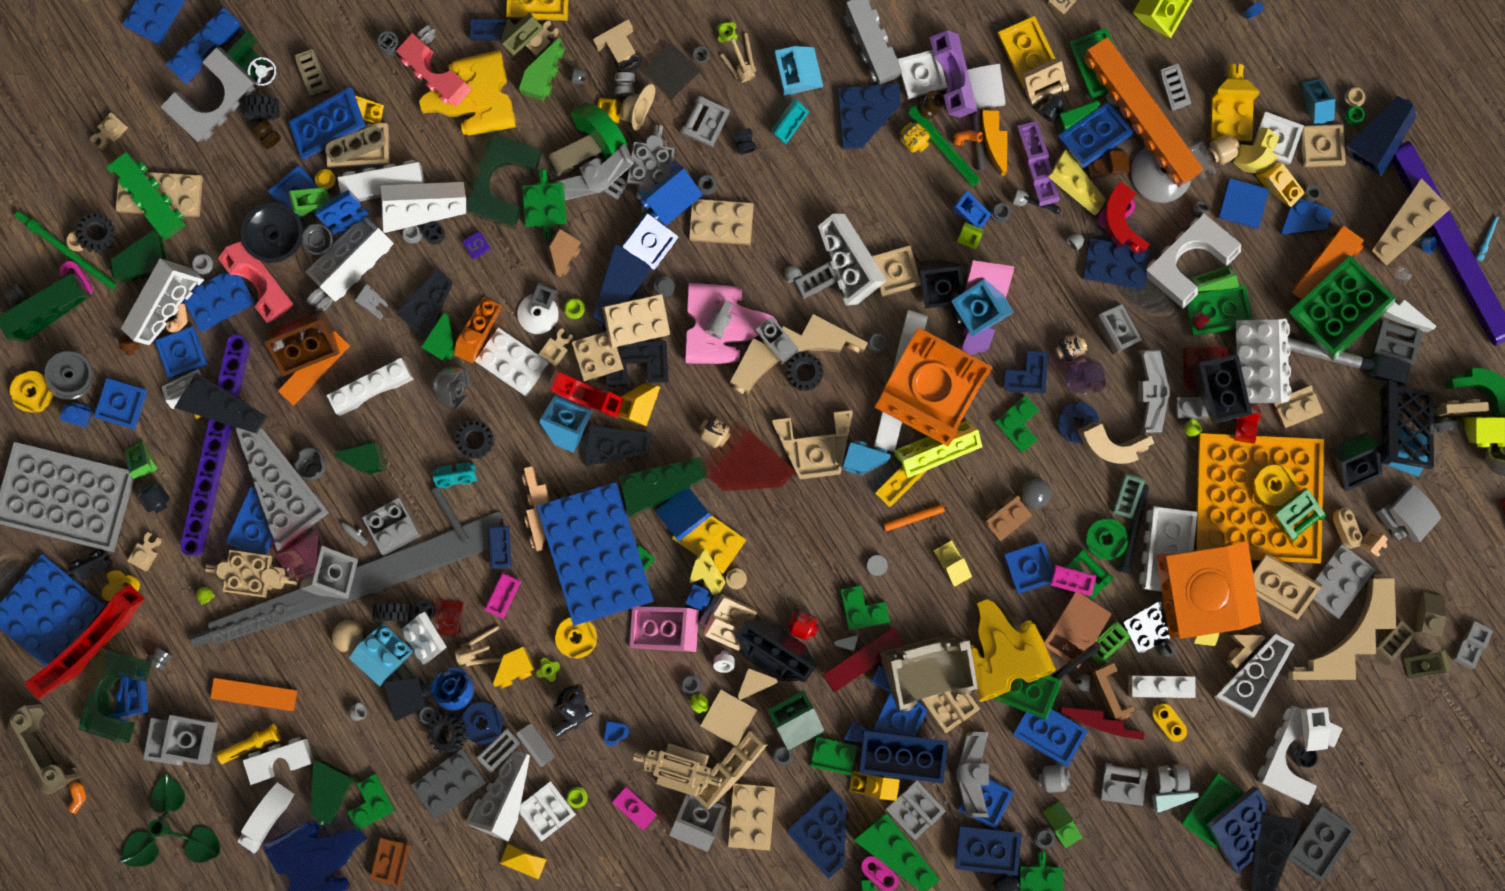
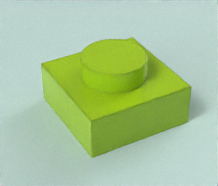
M965 222L957 243L976 250L984 230Z

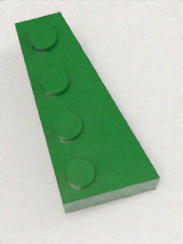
M126 152L106 167L110 173H113L120 179L117 182L128 194H132L131 199L140 210H144V216L161 237L167 240L186 226L183 221L184 215L178 208L174 209L171 206L172 199L166 192L162 193L158 187L161 185L154 176L149 177L146 173L149 169L142 160L137 161Z
M886 811L853 837L856 843L920 891H928L940 881L938 875Z

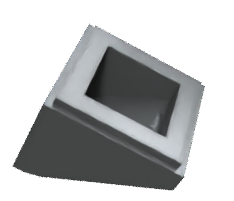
M537 283L530 302L549 310L558 291Z
M858 635L836 640L833 644L853 651Z

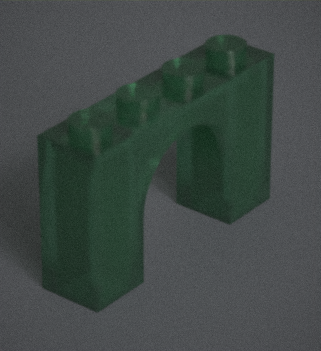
M494 134L493 138L488 140L486 146L488 152L486 158L481 159L479 165L481 171L479 177L476 176L472 184L474 190L472 196L469 195L466 200V210L470 215L515 230L522 210L519 206L495 198L490 192V179L494 172L503 166H516L536 173L542 152L540 149Z
M100 648L78 730L111 741L130 743L135 722L113 714L109 706V693L113 684L121 677L147 681L152 661L121 651Z

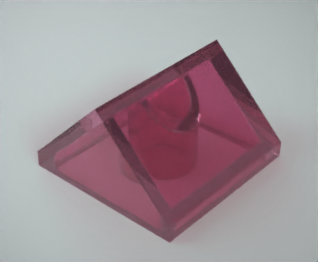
M313 531L294 539L275 555L291 579L297 580L316 572L318 531Z

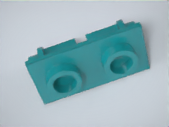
M470 462L456 464V471L454 472L452 465L437 467L436 470H433V480L436 487L448 488L451 485H467L478 481L475 474V464Z

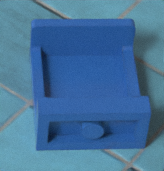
M676 160L669 164L673 171L647 193H644L641 189L637 191L642 197L639 200L646 209H651V212H649L650 216L657 221L660 220L664 226L669 224L703 195L687 171Z

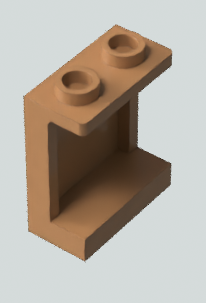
M1106 663L1090 670L1089 674L1108 717L1115 718L1116 720L1130 717V712L1135 711L1134 707L1125 705L1120 708L1106 677L1118 671L1115 664Z

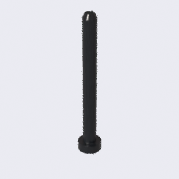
M1146 484L1143 485L1133 516L1122 564L1117 567V571L1121 573L1131 574L1132 569L1129 567L1149 491V486Z

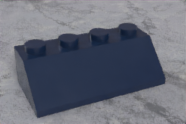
M864 731L858 772L944 784L948 741Z

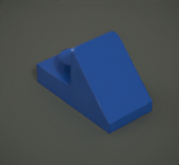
M966 189L953 206L955 215L963 217L969 224L978 228H982L992 215Z

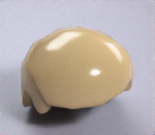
M346 619L339 622L332 632V642L341 652L352 653L357 645L364 640L363 627L355 620Z

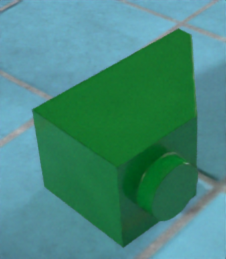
M443 313L422 345V348L445 363L447 359L451 360L454 356L456 342L451 318L446 313Z

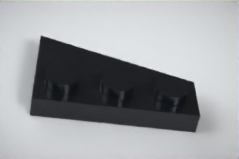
M437 269L396 314L426 340L435 326L453 281Z
M590 425L585 466L649 454L652 433Z

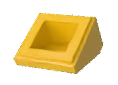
M599 98L597 106L605 111L615 123H619L622 103L616 99Z

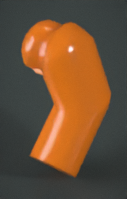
M973 130L956 132L953 136V144L963 146L964 139L981 142L984 135L982 132Z
M73 781L69 784L73 800L67 807V810L76 814L87 796L84 786L78 781Z

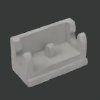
M366 284L355 300L362 308L380 320L384 315L376 309V306L379 305L378 303H382L383 306L388 307L387 302L368 284Z

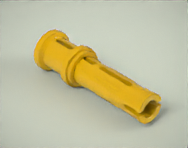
M271 724L269 728L261 732H254L252 737L216 753L217 758L221 764H224L252 750L264 749L267 744L281 741L280 732L275 724Z

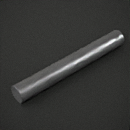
M977 109V111L972 113L974 131L982 132L980 109ZM983 140L981 142L975 141L978 171L986 170Z
M438 487L432 489L431 493L462 543L467 542L470 538Z

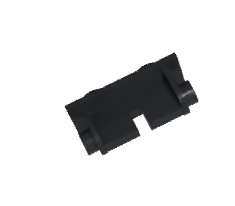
M98 549L90 553L88 558L84 560L80 558L70 563L67 575L73 573L71 575L72 580L81 582L93 576L90 568L93 567L97 574L110 568L113 562L110 557L106 558V550L100 551Z

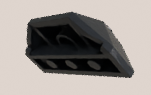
M746 619L735 636L746 659L780 681L806 682L817 666L804 643L770 621Z

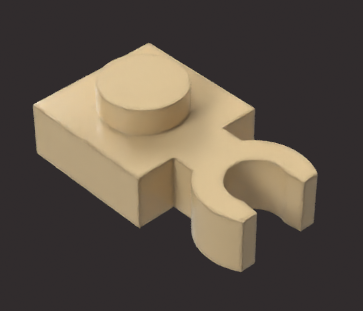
M546 21L543 25L544 29L525 45L536 58L551 45L548 39L557 36L559 33L557 28L552 32L547 30L551 26L550 21Z
M110 113L97 127L101 132L92 135L90 141L95 143L98 139H101V144L98 145V148L104 150L109 139L115 142L128 127L113 113Z
M562 328L557 333V340L554 341L550 338L538 354L555 367L568 351L564 348V345L569 344L573 340L571 334L567 339H562L561 336L564 333Z
M151 532L145 534L144 545L137 543L127 560L144 571H148L158 554L153 551L154 547L159 546L162 541L161 538L157 537L156 541L151 543Z

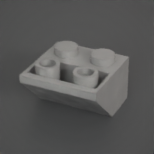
M400 498L362 517L383 555H387L422 536L412 515Z

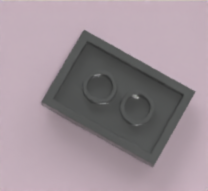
M462 748L412 784L411 787L434 820H436L486 784L487 781Z
M1320 805L1294 843L1288 860L1318 881L1323 882L1357 830Z

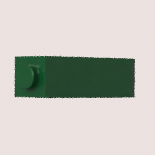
M156 230L151 231L112 258V266H110L112 278L122 283L150 277L159 259L166 260L163 237Z
M317 759L313 763L310 815L315 817V822L325 826L334 822L356 777L321 759Z

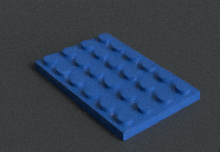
M617 482L537 506L573 626L654 601Z

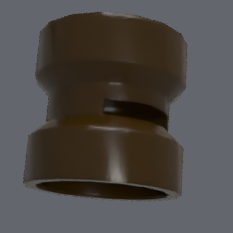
M937 91L928 92L917 106L919 114L926 119H932L944 106L945 99Z
M268 121L260 123L252 132L256 139L262 141L261 144L266 150L274 147L281 139L279 133L272 130V125Z

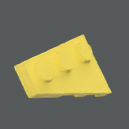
M1065 149L1048 177L1095 216L1101 210L1106 199Z

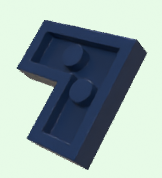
M1027 351L1025 371L1005 370L1003 391L1045 394L1048 352Z

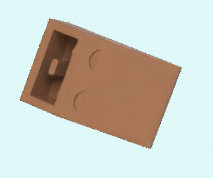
M1075 592L1043 639L1044 644L1048 649L1069 662L1097 640L1112 613L1083 594Z

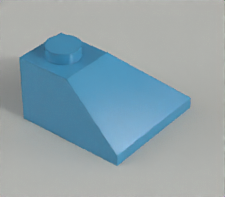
M983 279L952 300L953 305L972 336L990 328L1014 313L1005 296L986 279Z
M554 395L540 419V424L554 445L574 453L592 411Z

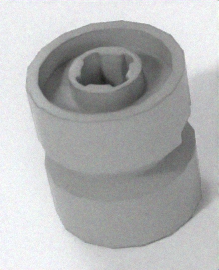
M1175 764L1172 768L1168 765L1156 766L1155 783L1158 793H1170L1172 789H1175L1176 792L1189 791L1190 777L1187 765Z

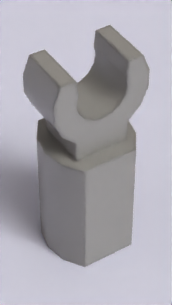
M1388 504L1376 513L1387 529L1392 531L1394 539L1399 541L1401 538L1409 535L1405 526L1397 525L1389 510L1391 505Z

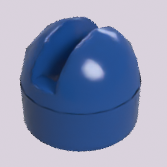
M1430 236L1421 238L1419 241L1421 251L1433 253L1436 247V238Z

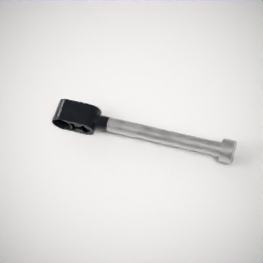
M1288 337L1290 351L1332 361L1317 345ZM1342 352L1332 361L1368 371V377L1385 382H1397V385L1407 384L1411 367L1410 363L1385 356L1372 355V358L1369 359Z

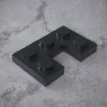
M667 341L635 342L618 346L617 350L623 370L606 374L607 386L628 385L627 364L647 363L648 384L669 383Z

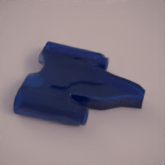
M313 820L287 831L263 846L276 873L286 874L290 878L291 883L287 891H347L351 885L346 876H338L332 880H329L328 877L350 861L355 849L368 839L364 831L353 828L333 835L317 837L316 835L320 829Z

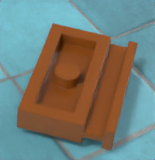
M381 837L370 880L400 887L411 844Z

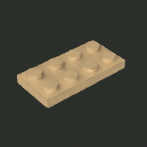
M146 172L149 177L154 176L161 185L158 187L159 190L169 195L173 201L170 204L174 209L178 208L186 217L200 216L203 181L201 175ZM118 183L116 211L120 213H145L144 210H140L131 199L132 194H128Z

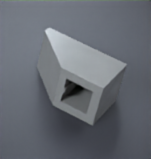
M772 316L756 328L761 339L781 364L798 352V347Z

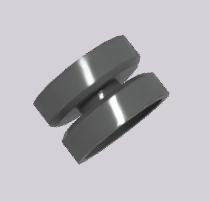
M63 351L55 354L45 367V381L49 392L57 399L63 401H76L83 398L90 391L93 384L92 368L89 361L83 355L73 351ZM68 374H72L71 378H66Z

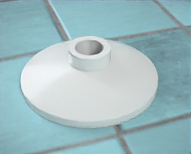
M531 294L524 298L518 307L519 323L530 333H546L557 323L558 307L555 302L552 303L549 310L531 303L530 300L533 295ZM540 309L541 314L539 316H535L533 314L534 310Z

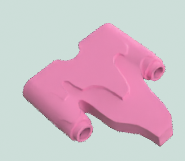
M689 283L688 316L693 318L696 324L687 331L686 363L723 364L739 362L740 350H737L736 347L725 346L724 343L748 342L753 340V338L755 339L759 336L756 328L768 320L771 315L738 305L737 301H742V289H738V286ZM726 300L733 304L729 312L732 315V319L725 329L722 339H716L708 335L705 329L708 327L715 309L721 310Z

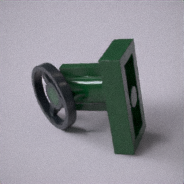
M247 31L227 54L254 79L257 78L256 85H268L276 76V67L270 59L260 57L252 50L258 41ZM269 70H273L272 77L267 82L261 83V78L266 76Z

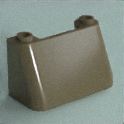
M946 634L880 653L881 662L896 708L901 711L912 710L913 706L917 704L916 700L952 690L959 692L960 695H967L971 693V690L978 689L970 640L958 634Z
M42 704L25 705L11 715L6 732L37 789L42 794H52L79 779L82 775L77 767L67 769L63 764L58 766L51 765L34 732L43 728L40 720L47 712Z

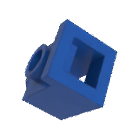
M72 402L71 406L64 404L59 420L87 428L93 408Z
M693 584L685 604L705 611L713 594Z

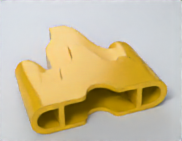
M500 49L462 58L449 64V70L455 72L472 88L471 92L457 107L452 103L448 105L438 97L440 93L437 90L435 93L430 91L423 95L419 101L423 114L440 113L448 117L474 115L461 123L463 135L467 134L470 136L516 127L512 102L507 94L501 93V88L507 83Z
M986 599L977 603L981 617L978 633L985 657L982 658L978 648H975L974 645H971V652L978 689H975L979 702L992 699L1010 691L1012 681L1017 678H1021L1029 683L1056 670L1036 625L1032 624V621L1020 624L1021 629L1018 632L1012 627L1001 609L994 602Z

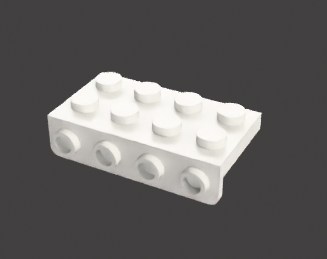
M1287 319L1236 321L1237 354L1250 403L1288 402L1291 397V387L1289 386L1291 368L1288 365V356L1290 355L1288 335L1290 333V326L1287 323Z
M1152 506L1150 510H1147L1146 522L1149 523L1148 531L1144 533V543H1147L1146 551L1142 553L1144 572L1140 573L1139 579L1142 589L1162 592L1156 555L1184 553L1194 550L1197 512L1160 508L1158 506Z

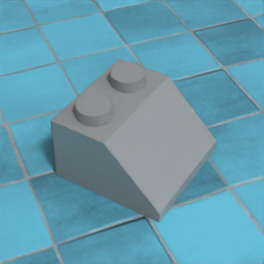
M324 546L311 549L300 589L319 596L348 599L358 559Z
M169 715L161 757L201 765L209 764L218 722Z
M686 794L669 836L708 852L726 806L715 803L710 809H706L693 795Z

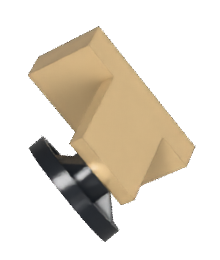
M629 20L593 39L598 51L607 46L610 48L616 59L614 65L618 72H633L640 67L643 60L641 54L634 50L627 38V35L633 32V27ZM638 61L633 67L624 69L626 66H629L633 64V62Z

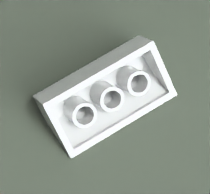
M364 217L360 223H354L305 272L336 302L346 294V291L354 283L360 280L361 276L368 269L375 265V262L383 254L389 251L394 243L367 217Z

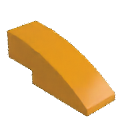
M983 110L981 122L984 143L994 167L1000 176H1005L1007 172V131H999V111Z

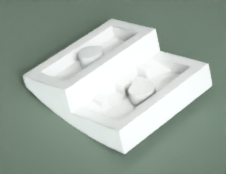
M1000 64L967 70L977 109L981 111L984 108L1005 106Z
M551 781L523 802L519 810L520 816L540 842L576 815Z

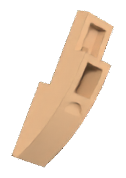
M531 466L524 468L525 474H522L524 485L529 486L530 494H527L530 506L534 505V509L527 510V516H524L527 528H531L533 536H529L531 546L540 552L543 551L547 540L537 506L550 502L547 485H538L535 470Z

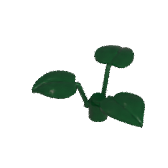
M165 774L157 782L151 795L152 809L157 813H165L149 823V833L138 831L128 838L120 862L133 867L150 865L159 855V848L154 844L157 841L156 837H165L168 834L189 840L185 846V853L191 861L196 863H204L220 855V842L216 834L206 827L195 828L191 837L171 831L169 822L165 821L164 818L169 815V811L175 812L182 807L185 801V792L179 783Z

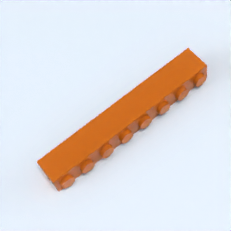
M1105 38L1088 49L1084 56L1086 65L1094 70L1099 83L1107 88L1110 98L1120 106L1122 115L1131 121L1133 130L1144 139L1146 148L1154 153L1157 163L1168 172L1170 181L1180 188L1198 176L1203 167L1109 38Z

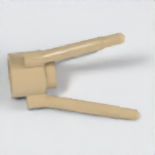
M744 33L749 64L744 62L734 38H731V42L740 62L736 66L737 71L723 53L720 54L724 63L734 74L735 79H740L741 83L755 77L754 72H756L747 33Z
M495 626L471 641L461 644V648L455 650L458 664H466L468 667L476 664L501 662L502 658L473 660L476 658L475 654L489 650L490 647L484 646L477 649L469 647L498 630L499 626Z

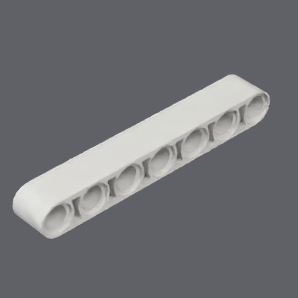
M910 310L907 311L893 371L917 328L925 330L928 315ZM882 412L874 447L894 452L902 422Z

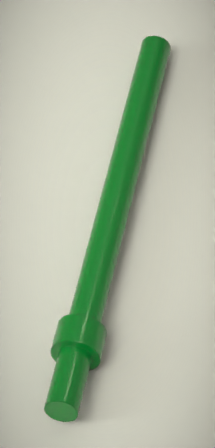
M21 211L15 214V217L25 224L29 231L37 233L109 289L113 290L117 286L113 280L42 228L37 220L30 219Z

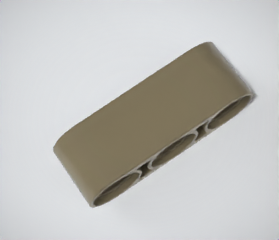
M371 126L330 141L326 145L325 151L333 162L342 163L380 149L385 145L386 137L380 128ZM373 134H380L377 141L373 142L370 140ZM354 141H360L358 148H351ZM335 148H341L339 155L332 156V151Z
M589 135L552 153L548 158L557 176H561L604 155L596 140Z

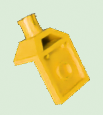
M1230 64L1227 66V80L1211 97L1210 141L1227 134L1232 138L1235 137L1238 142L1251 143L1253 141V101L1259 95V90L1249 80H1244V65L1238 64V67H1236V64Z

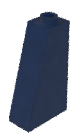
M1397 96L1346 145L1349 157L1381 176L1416 119L1414 104L1408 99Z
M617 244L614 247L593 315L594 320H596L595 324L603 330H606L602 307L631 301L652 270L649 264Z

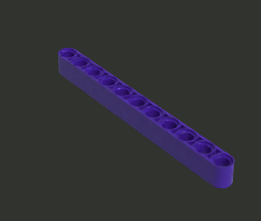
M1410 141L1401 143L1391 162L1409 195L1422 178L1442 199L1413 144ZM1448 211L1428 230L1432 237L1436 238V244L1487 338L1492 345L1497 346L1505 342V312L1451 213Z
M235 334L228 338L217 385L226 390V383L229 380H233V387L226 391L239 398L250 351V343L246 338ZM242 340V347L239 350H235V343ZM234 360H237V361H238V366H237V368L234 369V370H231V369H230V364H231V362L234 361ZM209 419L180 545L181 551L188 556H199L204 551L232 426L224 424L222 430H217V421ZM218 440L220 446L217 450L213 451L212 443ZM213 460L215 462V467L213 470L209 471L207 469V464L209 461ZM208 480L210 488L204 491L202 485ZM200 501H204L206 507L200 512L198 504ZM196 521H199L201 528L195 532L193 525ZM192 541L196 543L194 552H190L188 548Z

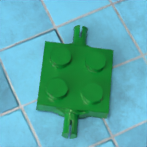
M538 170L539 183L522 186L526 227L537 226L543 228V240H552L551 227L567 224L564 183L547 182V170Z
M1037 851V864L1020 866V891H1063V867L1047 865L1046 852L1042 851L1041 860V851Z

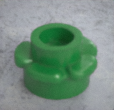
M1350 106L1348 111H1345L1344 116L1348 120V124L1355 126L1364 121L1365 112L1359 106Z

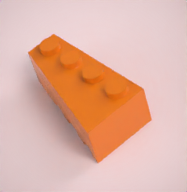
M1338 225L1335 230L1336 236L1333 235L1327 240L1323 253L1320 252L1311 263L1312 267L1303 273L1290 292L1302 300L1348 256L1358 255L1363 248L1362 242L1364 240L1344 225Z

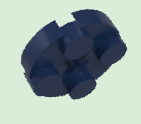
M1084 402L1071 403L1061 410L1058 416L1057 428L1060 435L1066 441L1083 443L1077 431L1080 427L1073 426L1075 423L1074 418L1082 419V426L1084 427L1092 422H1099V417L1090 405Z
M487 702L474 703L466 709L462 716L464 720L462 725H467L464 731H468V735L464 736L472 742L487 744L494 741L502 732L503 716L500 710L493 704ZM480 717L488 721L485 729L476 724L479 722Z

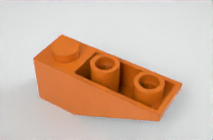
M485 297L482 298L456 341L455 356L472 364L474 363L502 305Z

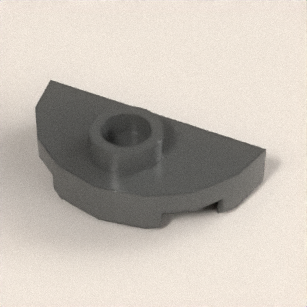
M1451 417L1438 419L1439 423L1434 424V433L1463 429L1464 421H1452Z

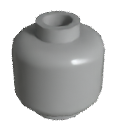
M1061 764L1045 766L1042 774H1039L1040 786H1044L1048 793L1066 791L1067 786H1070L1069 770L1065 769Z

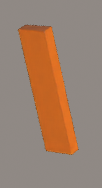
M334 331L340 352L338 355L296 371L278 390L292 405H295L351 346L337 332Z
M214 678L210 699L294 711L298 690Z

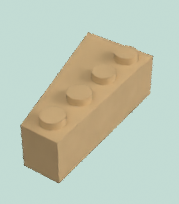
M1421 178L1372 250V253L1386 267L1451 208Z

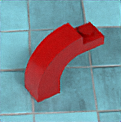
M1120 181L1105 204V228L1116 246L1121 248L1127 243V247L1132 252L1142 254L1150 244L1129 228L1125 218L1127 206L1137 193Z
M554 371L547 390L566 400L617 418L624 398L582 383L558 371Z

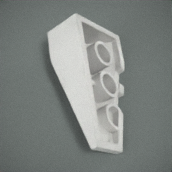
M518 751L512 752L499 770V777L493 784L489 783L486 787L487 793L482 799L478 798L473 805L465 824L496 838L509 841L518 820L530 755Z

